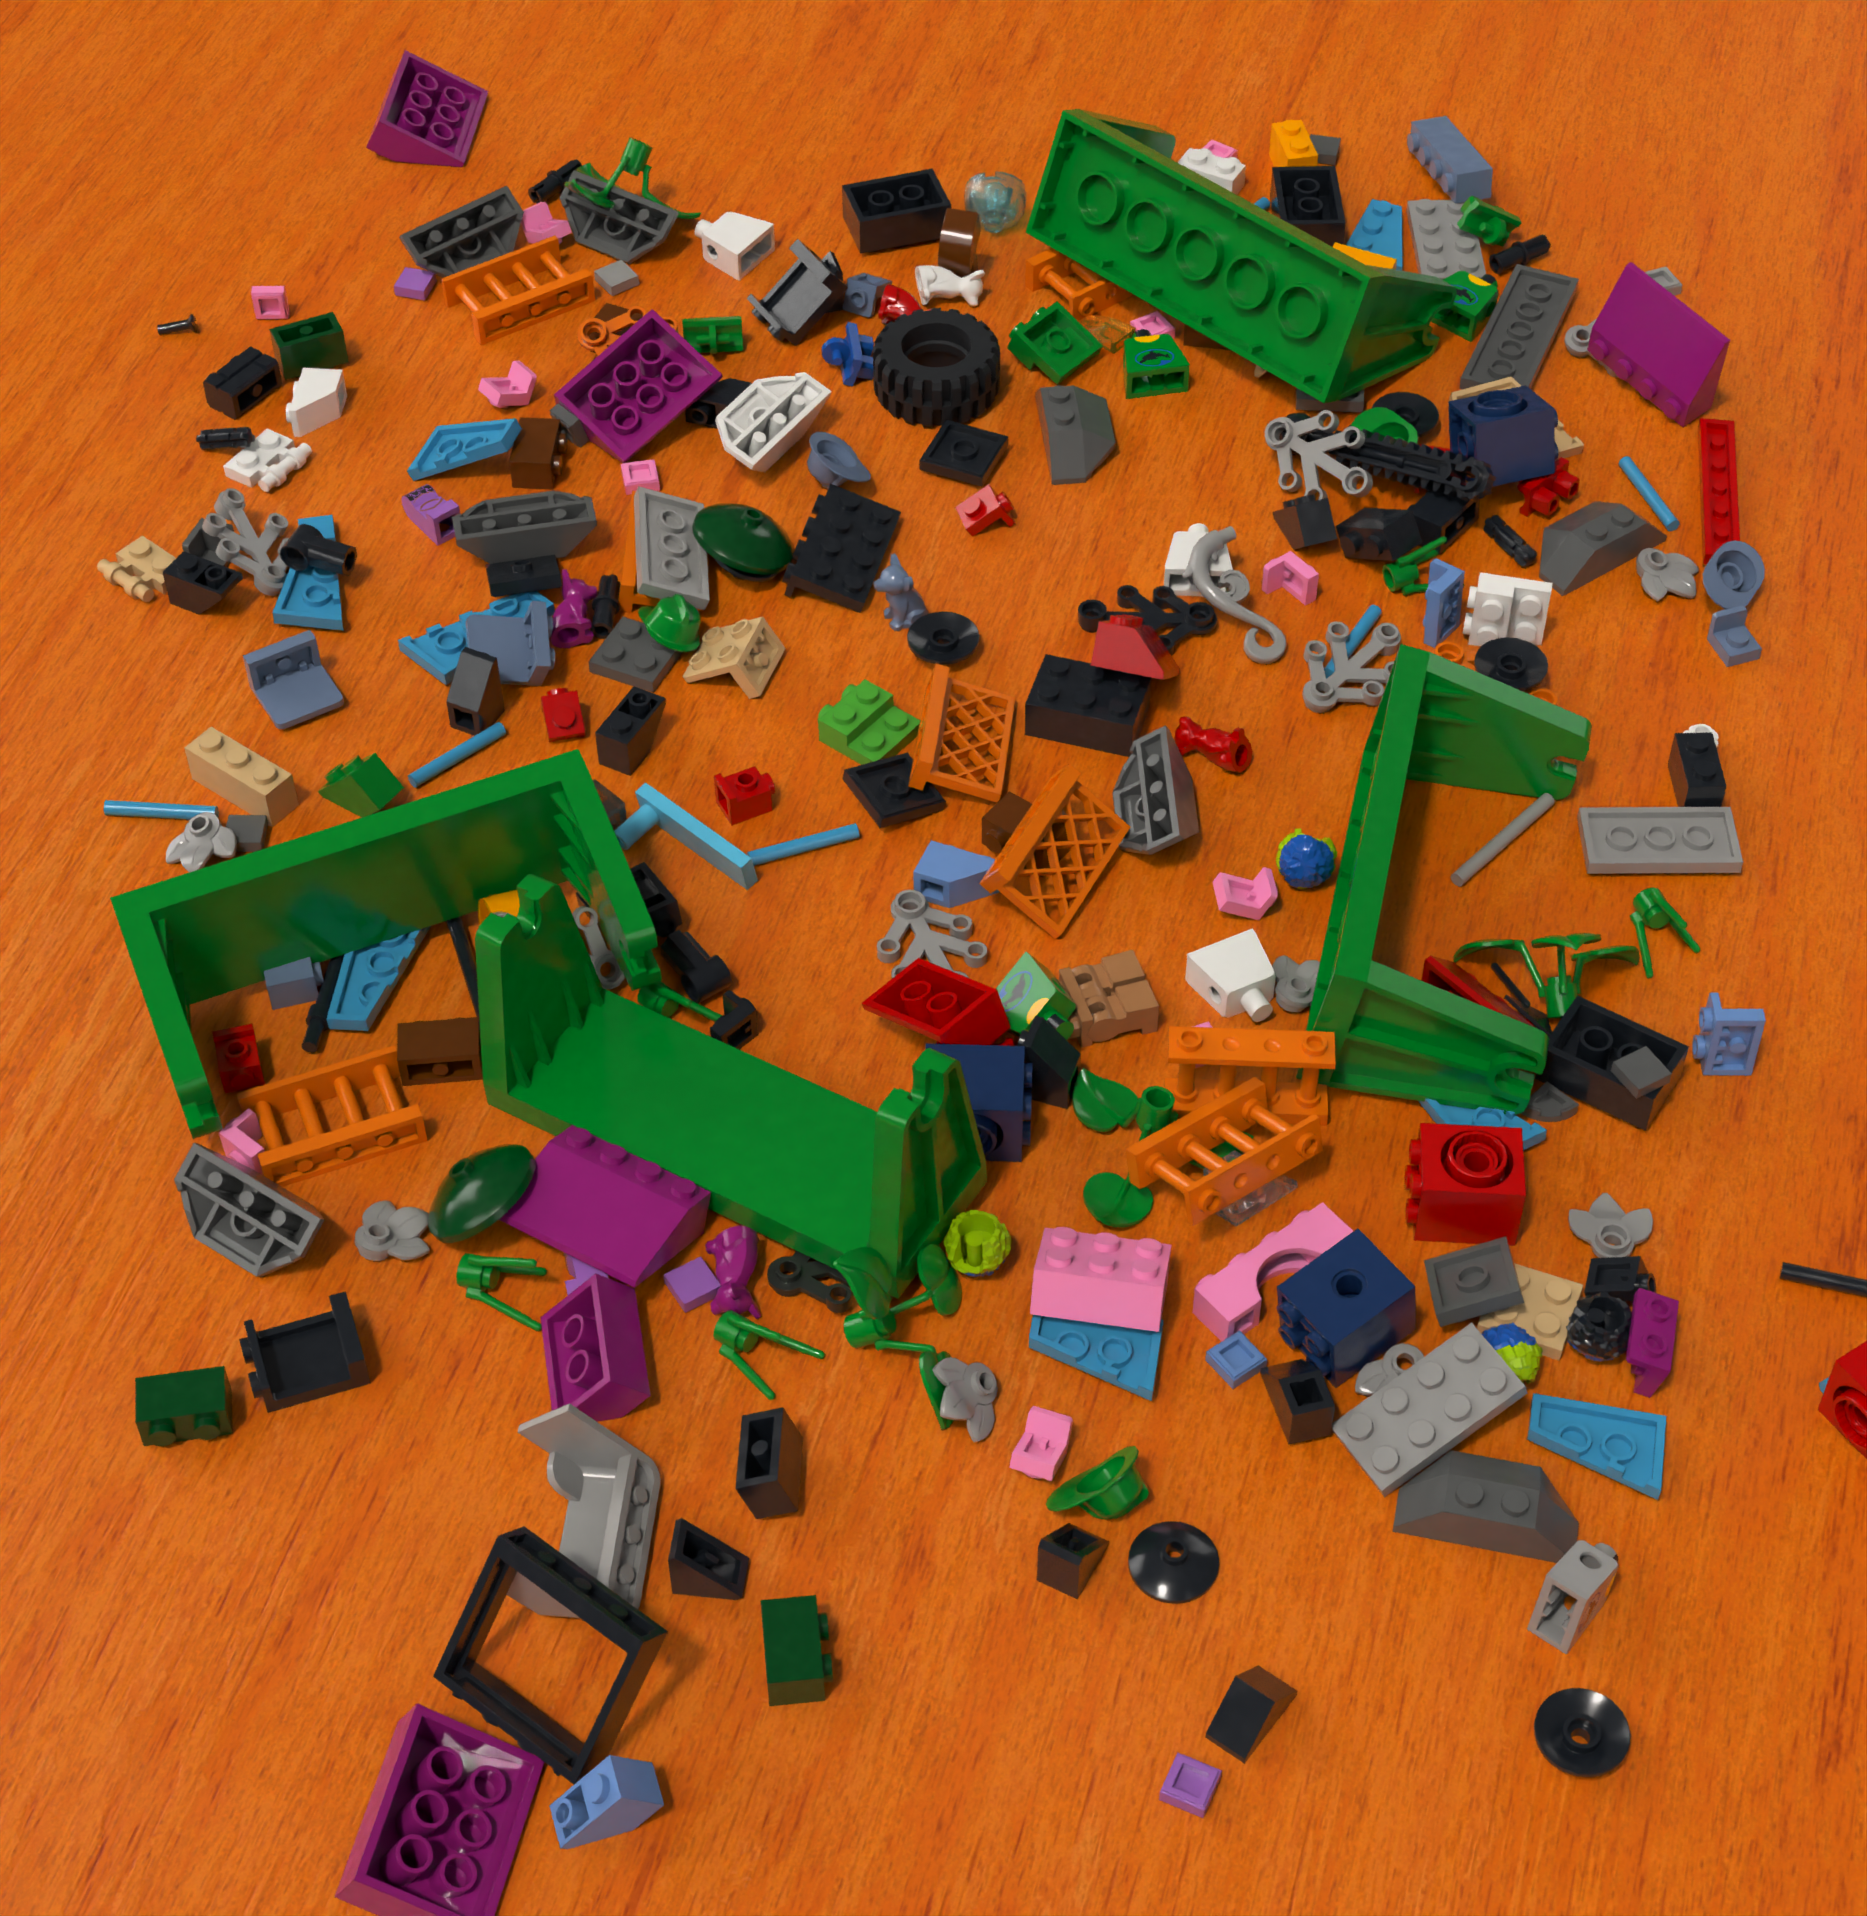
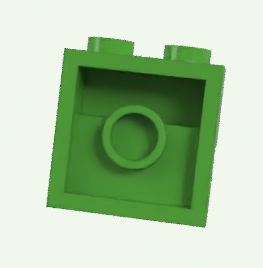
M866 679L857 686L854 684L848 685L842 693L841 700L834 706L830 704L825 705L817 719L819 741L861 765L896 756L917 737L920 723L919 719L894 706L893 694Z

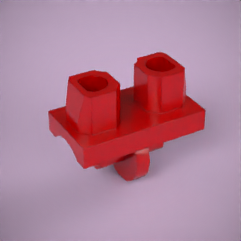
M1563 457L1555 461L1554 474L1519 481L1517 488L1524 494L1525 498L1524 505L1520 507L1519 513L1528 517L1537 510L1549 516L1559 506V495L1568 500L1577 495L1580 479L1568 473V460Z

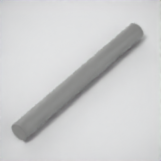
M1549 793L1542 794L1451 875L1452 882L1459 887L1465 884L1555 803L1553 796Z

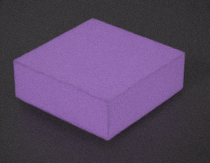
M405 267L394 285L395 295L426 300L437 282L436 274L426 270Z
M701 1256L664 1274L665 1285L685 1313L714 1299L718 1289L721 1287Z
M1177 1753L1160 1790L1159 1800L1204 1818L1220 1782L1222 1770Z

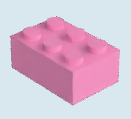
M1068 1227L1044 1228L1033 1273L1030 1314L1159 1332L1167 1291L1172 1245L1163 1244L1151 1238L1133 1240L1119 1238L1112 1233L1105 1232L1098 1234L1076 1232Z

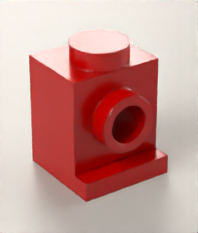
M756 766L726 777H723L721 773L714 775L716 803L731 826L772 811L771 795L775 794V786L768 773L761 775Z
M253 1023L212 1031L224 1092L242 1091L265 1085Z

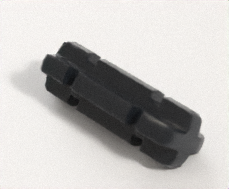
M249 427L202 430L200 435L196 436V442L200 443V448L203 450L250 447L251 442L255 441V435L252 434Z
M1494 515L1485 520L1484 531L1514 558L1521 567L1526 568L1536 562L1537 552L1529 544H1526L1527 542L1509 525H1506L1507 523L1500 516Z

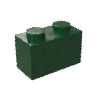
M333 312L269 329L275 359L279 363V368L285 380L300 377L303 368L328 369L349 362L343 329Z
M220 1366L135 1378V1422L143 1445L167 1446L173 1442L194 1439L211 1440L218 1436L233 1434L232 1390L225 1367Z
M816 1595L761 1600L769 1706L825 1701L824 1683L833 1682L831 1653L822 1654L820 1642L829 1640L827 1612L818 1613Z

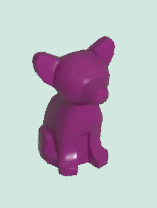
M563 569L562 596L564 601L553 614V630L550 640L555 647L571 648L572 646L592 641L593 632L588 630L592 627L590 619L586 618L588 614L586 604L597 596L598 591L596 586H588L583 580L570 579L567 570Z
M730 1227L719 1233L714 1240L708 1241L705 1244L707 1253L715 1256V1273L721 1285L710 1304L714 1315L733 1310L738 1314L749 1311L756 1319L761 1317V1312L746 1287L757 1263V1244L759 1241L757 1232L749 1227Z

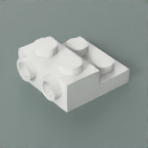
M1189 148L1177 162L1236 195L1244 187L1246 165L1242 164L1235 157L1222 158L1213 155L1206 148Z
M1480 572L1478 587L1470 586L1467 608L1474 609L1473 613H1466L1463 634L1470 635L1468 645L1482 646L1486 642L1497 638L1510 637L1541 646L1553 583Z

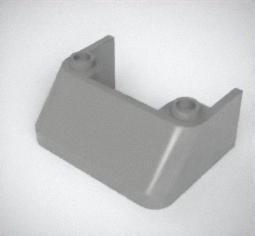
M570 1403L520 1424L518 1433L549 1453L547 1463L548 1482L558 1494L569 1500L559 1552L635 1608L639 1609L660 1489V1474L656 1464L649 1456ZM517 1571L507 1593L509 1597L539 1615L580 1618Z

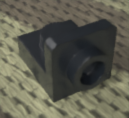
M728 990L723 994L724 1015L718 1018L714 1025L710 1027L711 1037L740 1050L758 1036L757 1011L748 999L740 998L731 990Z
M1641 1256L1591 1258L1584 1290L1586 1296L1588 1294L1596 1295L1600 1292H1608L1610 1296L1619 1298L1622 1301H1631L1633 1305L1634 1294L1639 1288L1656 1293L1655 1277L1652 1273H1648Z

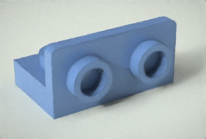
M1437 558L1430 563L1428 588L1425 593V599L1427 600L1426 614L1423 619V627H1425L1424 644L1433 648L1442 643L1459 627L1465 571Z
M1709 993L1706 1007H1701L1699 1011L1700 1033L1699 1035H1694L1692 1041L1693 1057L1700 1060L1703 1075H1752L1766 1022L1763 1009H1722L1719 993Z

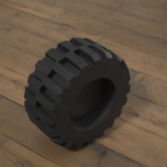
M931 308V311L915 310L908 316L903 314L896 318L895 323L892 321L888 323L875 340V346L873 347L875 395L878 397L881 405L886 410L889 409V412L898 419L902 417L906 423L912 425L920 423L923 427L933 428V425H943L945 420L961 424L967 423L970 417L977 418L983 414L985 408L988 409L995 401V397L999 392L1000 346L998 345V339L983 321L977 322L975 316L968 313L965 315L960 314L959 310L949 309V311H942L941 308Z

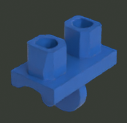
M847 322V336L845 339L833 337L823 344L821 351L823 359L827 363L840 365L843 385L853 387L856 377L872 380L873 357L870 356L873 351L874 342L873 337L858 333L856 323Z

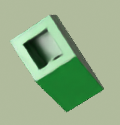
M373 753L363 759L357 755L345 765L342 763L337 765L325 775L324 778L328 782L318 792L323 798L360 817H365L381 810L404 787L378 755Z

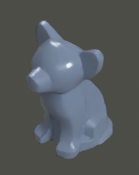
M893 553L890 556L891 565L881 572L878 580L874 581V588L878 592L886 593L889 607L884 610L885 619L893 618L889 623L890 628L894 631H900L904 628H910L917 619L927 615L928 611L922 596L913 587L912 577L908 576L901 566L897 555Z

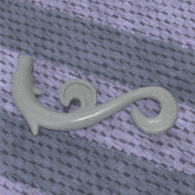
M1231 526L1220 531L1212 530L1201 537L1193 547L1183 577L1187 578L1192 575L1193 582L1199 592L1222 612L1255 625L1270 634L1273 645L1262 647L1255 639L1258 629L1251 628L1246 633L1243 642V649L1247 657L1259 664L1277 662L1284 654L1287 646L1286 638L1283 632L1273 623L1240 605V603L1245 601L1250 591L1249 581L1246 576L1240 571L1230 569L1222 573L1217 587L1210 577L1208 571L1210 558L1216 561L1217 552L1224 548V544L1236 539V532ZM1226 587L1229 588L1230 591L1224 592L1220 588Z

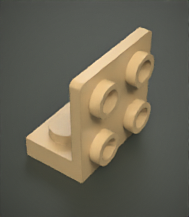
M764 617L751 620L743 619L733 625L721 628L713 627L703 635V641L696 653L690 658L689 666L683 675V679L686 683L730 672L749 699L759 697L786 648Z

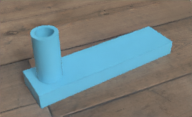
M646 782L635 791L640 808L614 831L621 848L628 850L656 824L746 890L758 881L751 857Z

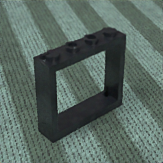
M523 1526L497 1536L433 1677L453 1692L452 1695L466 1701L479 1711L486 1722L501 1728L514 1738L524 1751L535 1754L552 1767L557 1776L562 1775L571 1783L576 1784L608 1757L668 1631ZM517 1571L628 1653L585 1744L475 1662Z

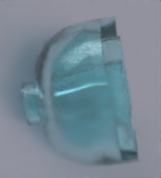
M985 172L979 173L970 178L965 185V211L979 213L982 230L991 233L1006 231L1016 226L1024 215L1027 197L1025 185L1016 176L1005 172H995V177H985Z

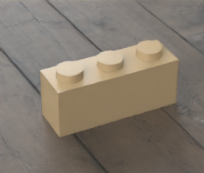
M208 728L184 748L193 780L251 815H266L269 826H275L299 806L291 773L215 728Z

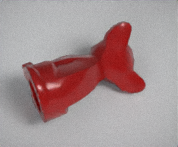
M888 284L882 295L878 317L882 319L881 323L888 324L889 321L896 320L897 317L903 314L908 316L913 311L922 308L912 294L900 287Z
M1186 716L1180 717L1179 726L1175 730L1174 741L1181 755L1192 750H1198L1208 760L1225 770L1241 773L1249 767L1253 751L1243 728L1237 727L1232 733L1217 728L1202 729L1191 718Z

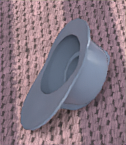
M816 432L811 435L809 440L811 452L807 460V466L810 473L820 481L824 488H829L830 484L839 487L848 480L856 482H867L870 480L871 474L845 441L826 432Z
M1734 540L1724 543L1711 557L1702 574L1703 585L1707 594L1723 609L1742 605L1746 606L1763 582L1765 567L1762 558L1753 547L1745 542Z

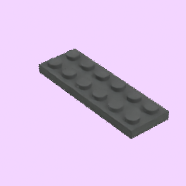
M1516 264L1461 376L1459 388L1466 389L1512 377L1521 386L1526 385L1531 389L1577 291L1579 279Z

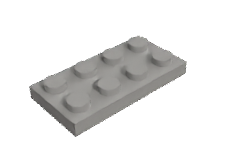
M1452 199L1407 201L1406 213L1418 274L1435 276L1441 280L1458 271H1466L1478 278L1486 274L1478 236L1461 230L1457 224L1463 216L1461 207L1465 202L1455 204Z
M638 486L634 495L637 593L659 599L679 594L695 608L705 610L710 601L707 552L697 542L692 530L696 514L704 508V504Z
M1731 807L1579 808L1577 821L1587 874L1741 873L1743 859Z
M1470 1323L1332 1423V1431L1380 1493L1386 1497L1528 1392L1526 1386L1473 1323Z

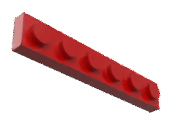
M1700 418L1698 425L1702 554L1703 564H1707L1717 549L1724 543L1734 540L1740 541L1734 421Z

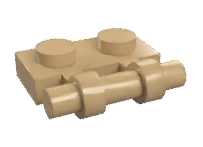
M141 536L115 553L118 563L102 559L97 565L98 571L103 573L105 580L113 585L122 586L125 593L132 598H140L144 602H149L154 596L153 589L158 590L162 594L167 593L163 571L176 557L144 536Z

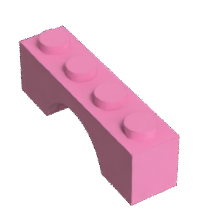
M1323 1202L1310 1211L1304 1210L1292 1220L1291 1224L1279 1232L1273 1231L1266 1235L1260 1244L1248 1253L1236 1255L1229 1262L1228 1266L1217 1274H1209L1202 1278L1194 1290L1192 1313L1221 1342L1239 1330L1243 1334L1247 1333L1259 1324L1262 1299L1258 1290L1266 1281L1281 1274L1298 1272L1352 1233L1353 1230Z

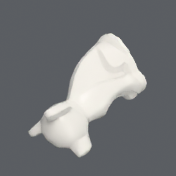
M925 265L915 267V279L922 305L928 304L931 298L951 299L956 296L963 297L971 307L978 305V297L982 294L983 290L981 277L985 274L984 270H978L960 278L950 270L939 266Z

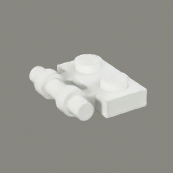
M267 428L255 438L254 442H251L250 447L242 449L223 466L225 476L250 488L258 483L263 491L268 492L271 488L279 487L287 479L286 475L293 469H300L306 463V458L312 453V449L307 443H302L295 448L293 439Z

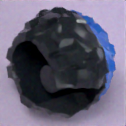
M1600 1292L1596 1295L1588 1294L1585 1297L1579 1298L1573 1313L1569 1317L1570 1322L1566 1326L1567 1341L1575 1350L1584 1354L1585 1358L1600 1362L1618 1358L1627 1352L1632 1316L1629 1305L1619 1298L1610 1296L1608 1292Z

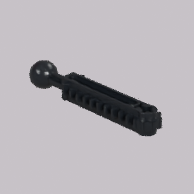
M1291 413L1286 416V418L1291 419L1294 423L1311 418L1304 413ZM1319 429L1300 436V438L1309 443L1341 433L1342 431L1336 430L1335 433H1325ZM1365 429L1361 430L1365 434V442L1360 448L1350 449L1346 446L1326 452L1335 456L1336 461L1349 469L1360 467L1369 472L1371 476L1374 474L1381 479L1386 478L1392 482L1397 480L1404 485L1409 483V485L1415 488L1421 486V488L1430 492L1433 489V491L1441 495L1445 492L1450 497L1455 498L1457 496L1464 501L1469 499L1475 503L1492 493L1493 482L1496 480V476L1493 475L1490 469L1491 465L1474 457L1468 459V457L1459 453L1456 456V454L1447 450L1444 453V451L1436 447L1432 450V448L1424 444L1420 447V445L1412 441L1408 444L1403 439L1398 438L1397 440L1389 435L1385 437L1377 432L1373 434ZM1286 430L1281 432L1279 436L1280 441L1285 437ZM1353 433L1350 436V443L1356 440L1357 433ZM1291 449L1292 455H1300L1299 453ZM1466 476L1475 479L1473 482H1465Z

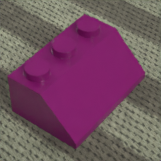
M595 1273L540 1317L552 1411L570 1403L598 1422L622 1418L651 1396L634 1288Z

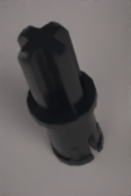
M577 159L571 160L557 171H549L544 180L528 189L531 200L538 204L546 202L557 193L562 194L565 182H568L574 170L576 171L578 167L582 166L581 162Z
M1539 235L1522 243L1516 241L1510 248L1497 254H1492L1489 257L1490 267L1495 274H1501L1515 267L1516 264L1526 266L1529 260L1548 252V249L1551 247L1550 241H1548L1546 235Z
M614 574L610 576L603 575L600 578L597 597L592 601L594 615L590 631L597 638H607L613 630L615 615L620 610V603L618 601L620 582Z

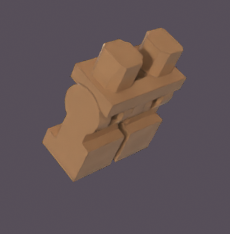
M1133 950L1103 957L1100 964L1080 965L1072 970L1070 967L1059 969L1058 981L1076 1003L1075 1010L1068 1018L1074 1025L1073 1033L1068 1039L1077 1038L1081 1048L1092 1045V1041H1107L1119 1033L1140 1029L1142 1035L1157 1032L1159 1004L1148 981L1145 980V974Z

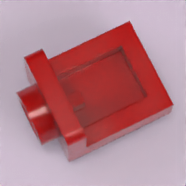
M989 484L955 507L965 529L972 537L1000 517L1009 527L1015 524L1010 513L1014 509L1013 504L1004 492L997 494Z
M556 688L548 691L546 696H541V710L544 715L549 742L585 736V727L577 690L568 691V688Z

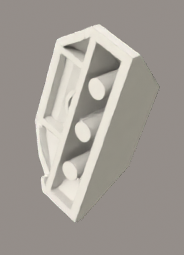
M806 372L796 373L795 376H776L755 380L716 416L715 422L724 450L751 470L766 472L804 436L832 391Z

